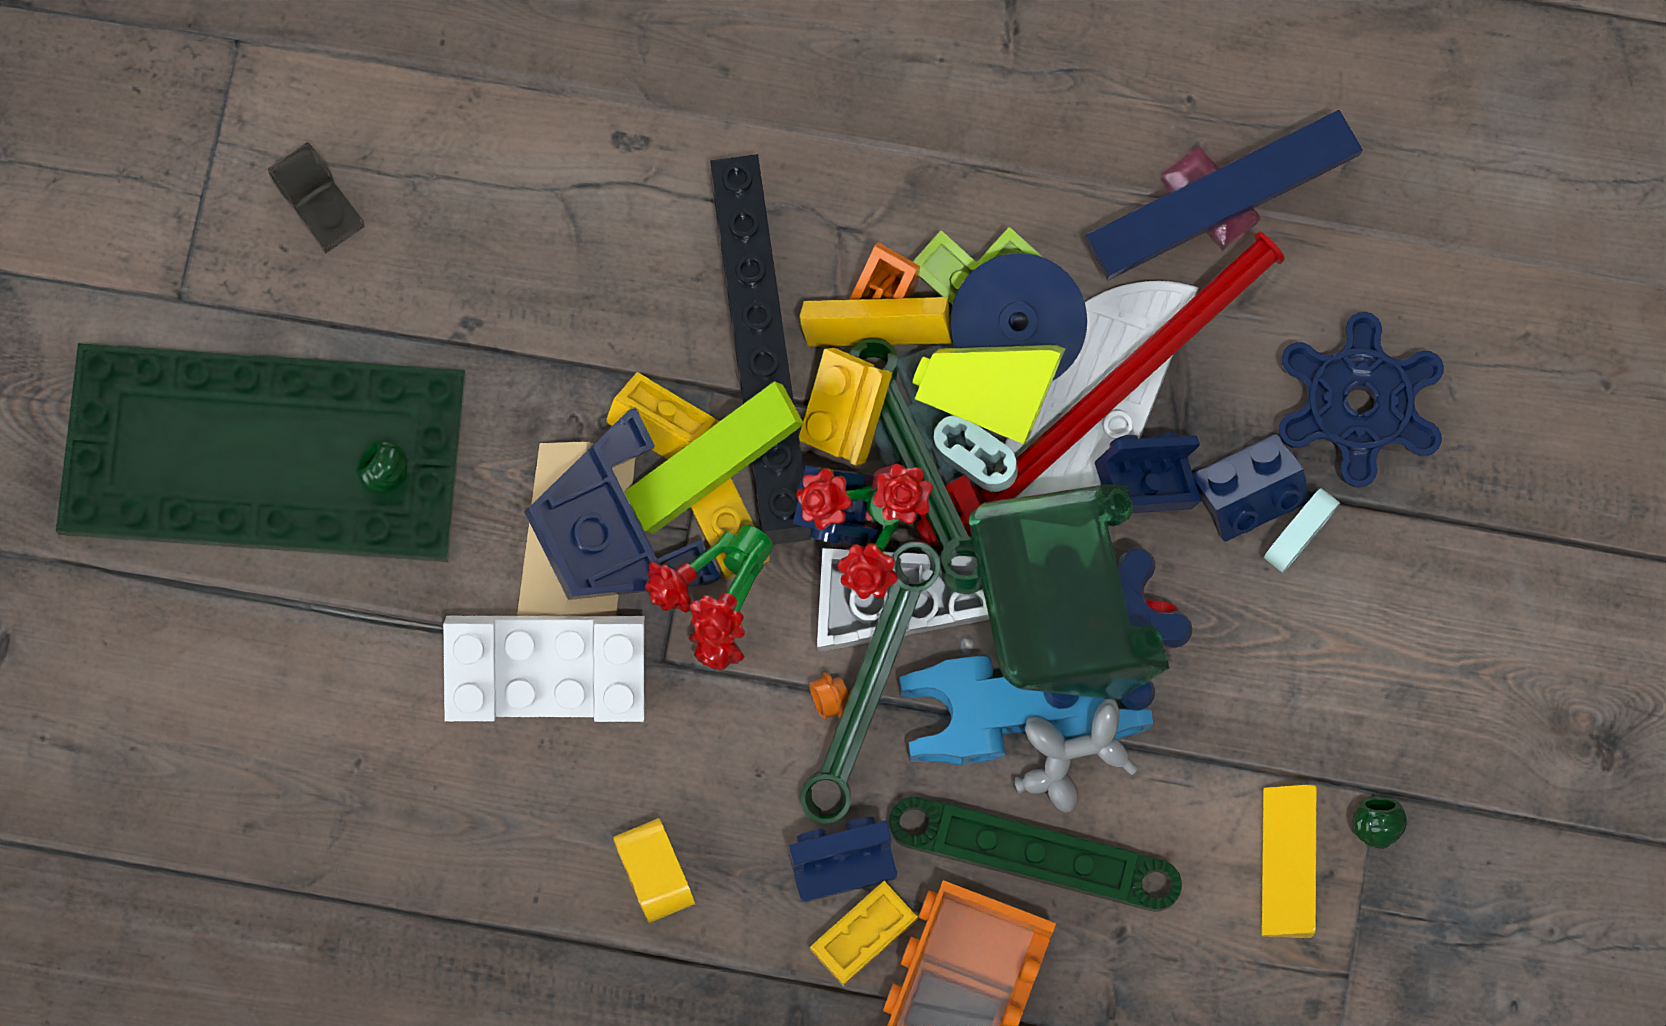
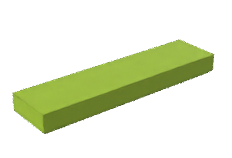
M774 381L624 491L644 531L651 534L656 533L799 429L804 423L783 384Z

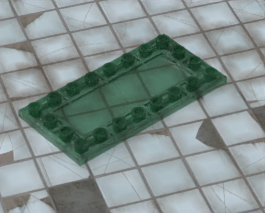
M78 343L56 532L58 535L448 562L466 381L465 370ZM376 440H389L397 444L404 451L406 462L408 463L405 482L399 485L397 489L387 493L370 491L362 485L356 473V466L361 455Z

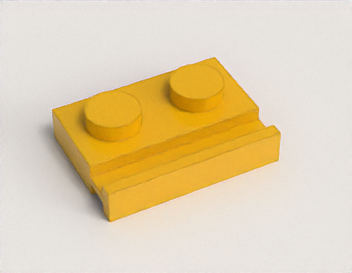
M824 349L804 417V425L801 427L799 441L835 457H843L853 465L866 464L892 372L874 367V364L839 349Z

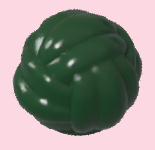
M376 440L361 455L356 466V473L362 485L370 491L387 493L397 489L399 485L405 482L408 463L406 462L404 451L397 444L389 440Z
M1372 797L1363 800L1354 812L1353 826L1357 837L1367 846L1385 849L1397 842L1405 832L1407 817L1405 810L1398 801L1386 797Z

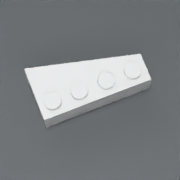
M822 549L817 652L870 643L891 586L887 588L883 598H876L871 594L867 599H861L853 589L843 586L841 584V576L844 573L838 569V562L848 556L849 550ZM883 552L889 556L893 555V552ZM902 553L899 557L901 558V569L910 578L909 583L911 584L923 583L934 573L930 570V559L927 554ZM939 555V576L931 587L921 591L904 636L1010 616L1019 609L1021 559L991 558L990 578L985 587L972 594H960L950 590L942 581L941 555ZM957 556L951 560L952 564L949 568L960 575H973L972 570L977 568L981 561L976 557Z

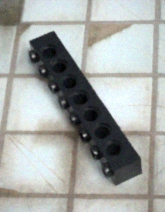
M758 154L710 160L711 182L743 404L775 381L783 384L794 405ZM797 429L751 463L760 529L770 538L773 545L811 540L812 528L793 524L798 502L796 496L797 488L804 474Z

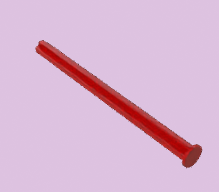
M1258 232L1255 234L1256 241L1016 458L1018 473L1014 484L1000 492H990L982 489L981 494L984 501L997 512L1005 508L1275 262L1281 264L1285 258L1278 246L1264 233ZM1005 469L1000 472L1001 475L1006 472Z

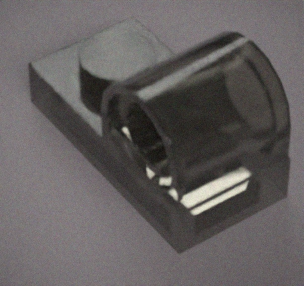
M308 142L267 169L271 182L325 254L365 227L361 217L335 184L332 174L324 161Z

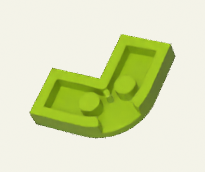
M1008 227L976 262L940 230L912 262L920 266L919 277L941 297H948V303L953 305L955 296L964 280L984 262L1011 253L1042 256L1013 229Z

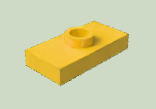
M731 478L690 507L709 548L717 543L725 531L735 535L743 525L755 527ZM722 552L715 560L725 581L734 578L736 574L731 572L724 564L726 554ZM770 556L767 557L764 563L770 561Z
M883 881L812 944L810 951L839 983L845 986L918 920V917L894 890Z

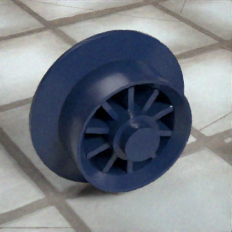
M1005 254L992 258L978 266L960 286L951 311V332L956 348L1058 345L1065 348L1053 381L1065 373L1077 359L1087 333L1086 305L1075 281L1064 269L1054 262L1033 254Z

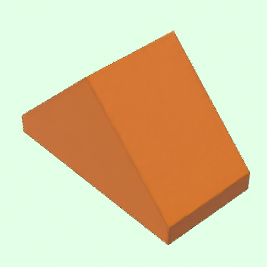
M878 242L874 246L849 300L911 298L918 288L920 266Z

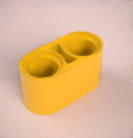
M659 818L613 837L619 856L648 923L695 904L686 878Z

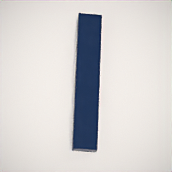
M1337 110L1086 234L1085 241L1107 281L1360 156L1363 149L1341 111Z

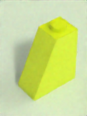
M1058 345L938 349L932 354L931 359L923 356L912 381V384L919 386L915 399L1024 444L1029 439L1065 348Z

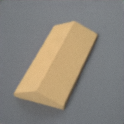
M540 443L532 504L594 443ZM636 458L612 468L623 492L633 486ZM529 523L517 616H617L619 595L574 600L567 599Z

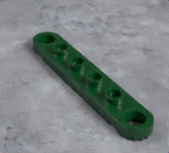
M911 796L910 798L902 799V801L895 805L890 814L889 828L892 837L901 846L1153 912L1164 911L1173 906L1181 893L1182 880L1180 873L1173 864L1171 865L1165 860L1162 861L1139 855V853L954 805L934 802L922 797ZM909 810H919L928 818L929 826L919 836L906 834L900 826L901 816ZM1158 872L1165 875L1170 882V893L1166 897H1162V899L1148 897V894H1145L1144 888H1142V880L1147 874Z

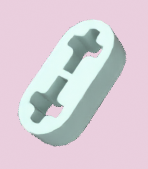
M954 415L946 417L938 423L934 430V442L938 455L945 462L962 474H966L969 479L990 492H1000L1014 484L1017 478L1018 466L1015 455L1008 446L980 426ZM961 431H964L966 443L973 449L969 452L959 444L954 445L951 449L948 448L949 443L946 435L949 432L953 435H958ZM980 456H984L993 463L999 461L1000 458L1004 459L1003 465L1006 472L1003 475L994 472L990 477L987 476L986 464L979 459Z
M1320 488L1265 554L1264 559L1284 573L1334 514L1340 502Z

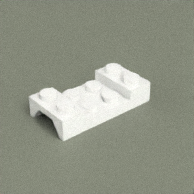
M446 616L443 624L445 721H495L496 717H594V722H644L645 616Z

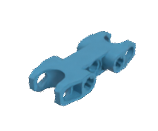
M1049 649L1045 651L1048 671L994 678L992 659L987 656H975L945 660L935 666L899 677L901 697H933L942 701L951 715L949 726L941 733L917 738L915 741L909 742L910 762H937L959 766L1000 759L1006 755L1003 735L1025 732L1027 719L1032 716L1042 717L1053 723L1063 734L1065 740L1090 735L1095 712L1098 706L1106 700L1101 691V681L1092 682L1085 686L1080 693L1078 701L1068 709L1052 707L1047 703L1043 693L1045 682L1055 669V659ZM1119 709V724L1114 738L1119 740L1150 730L1153 726L1151 710L1133 711L1130 709Z

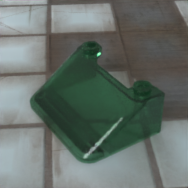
M1102 484L983 503L972 511L969 525L998 663L1003 676L1014 687L1022 690L1121 699L1170 668L1160 632L1151 625L1143 627L1131 626L1108 526H1119L1131 517L1133 505L1129 487Z

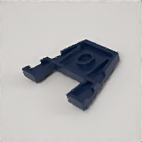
M636 407L626 412L524 511L568 600L647 592L645 585L650 580L648 571H650L649 564L652 561L660 565L665 564L667 567L676 570L683 563H692L707 551L702 539H699L659 559L656 558L612 468L649 452L655 447ZM713 561L696 573L697 578L687 586L710 585L719 580L721 577Z

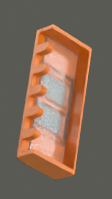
M943 880L939 892L936 893L929 890L923 903L919 918L927 921L921 939L911 936L905 950L901 965L908 967L909 970L903 986L893 983L883 1009V1012L891 1014L887 1026H1018L1056 923Z

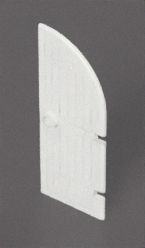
M1142 281L1112 288L1086 301L1088 323L1083 347L1070 368L1052 381L1029 439L1024 444L1009 438L1006 439L1005 445L1012 450L1015 458L1195 297L1199 287L1172 281ZM1173 355L1005 508L997 512L988 505L1000 531L993 535L986 533L977 539L984 542L989 550L1014 559H1021L1023 562L1045 569V558L1050 550L1058 546H1068L1079 554L1082 564L1089 571L1111 515L1094 462L1110 448L1109 444L1114 439L1125 435H1136L1138 439L1141 438ZM1000 458L997 461L993 473H1000L1004 469V459Z

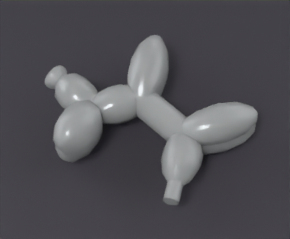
M1107 698L1098 706L1095 712L1091 734L1065 740L1063 734L1056 726L1046 719L1033 716L1028 718L1025 726L1027 738L1047 758L1045 769H1033L1027 772L1024 778L1015 777V786L1018 794H1022L1025 790L1031 794H1040L1048 791L1050 801L1057 809L1064 813L1071 812L1077 805L1078 789L1067 775L1071 759L1092 754H1098L1106 764L1122 767L1130 775H1133L1138 767L1128 759V753L1123 744L1114 738L1119 724L1117 702L1112 698Z

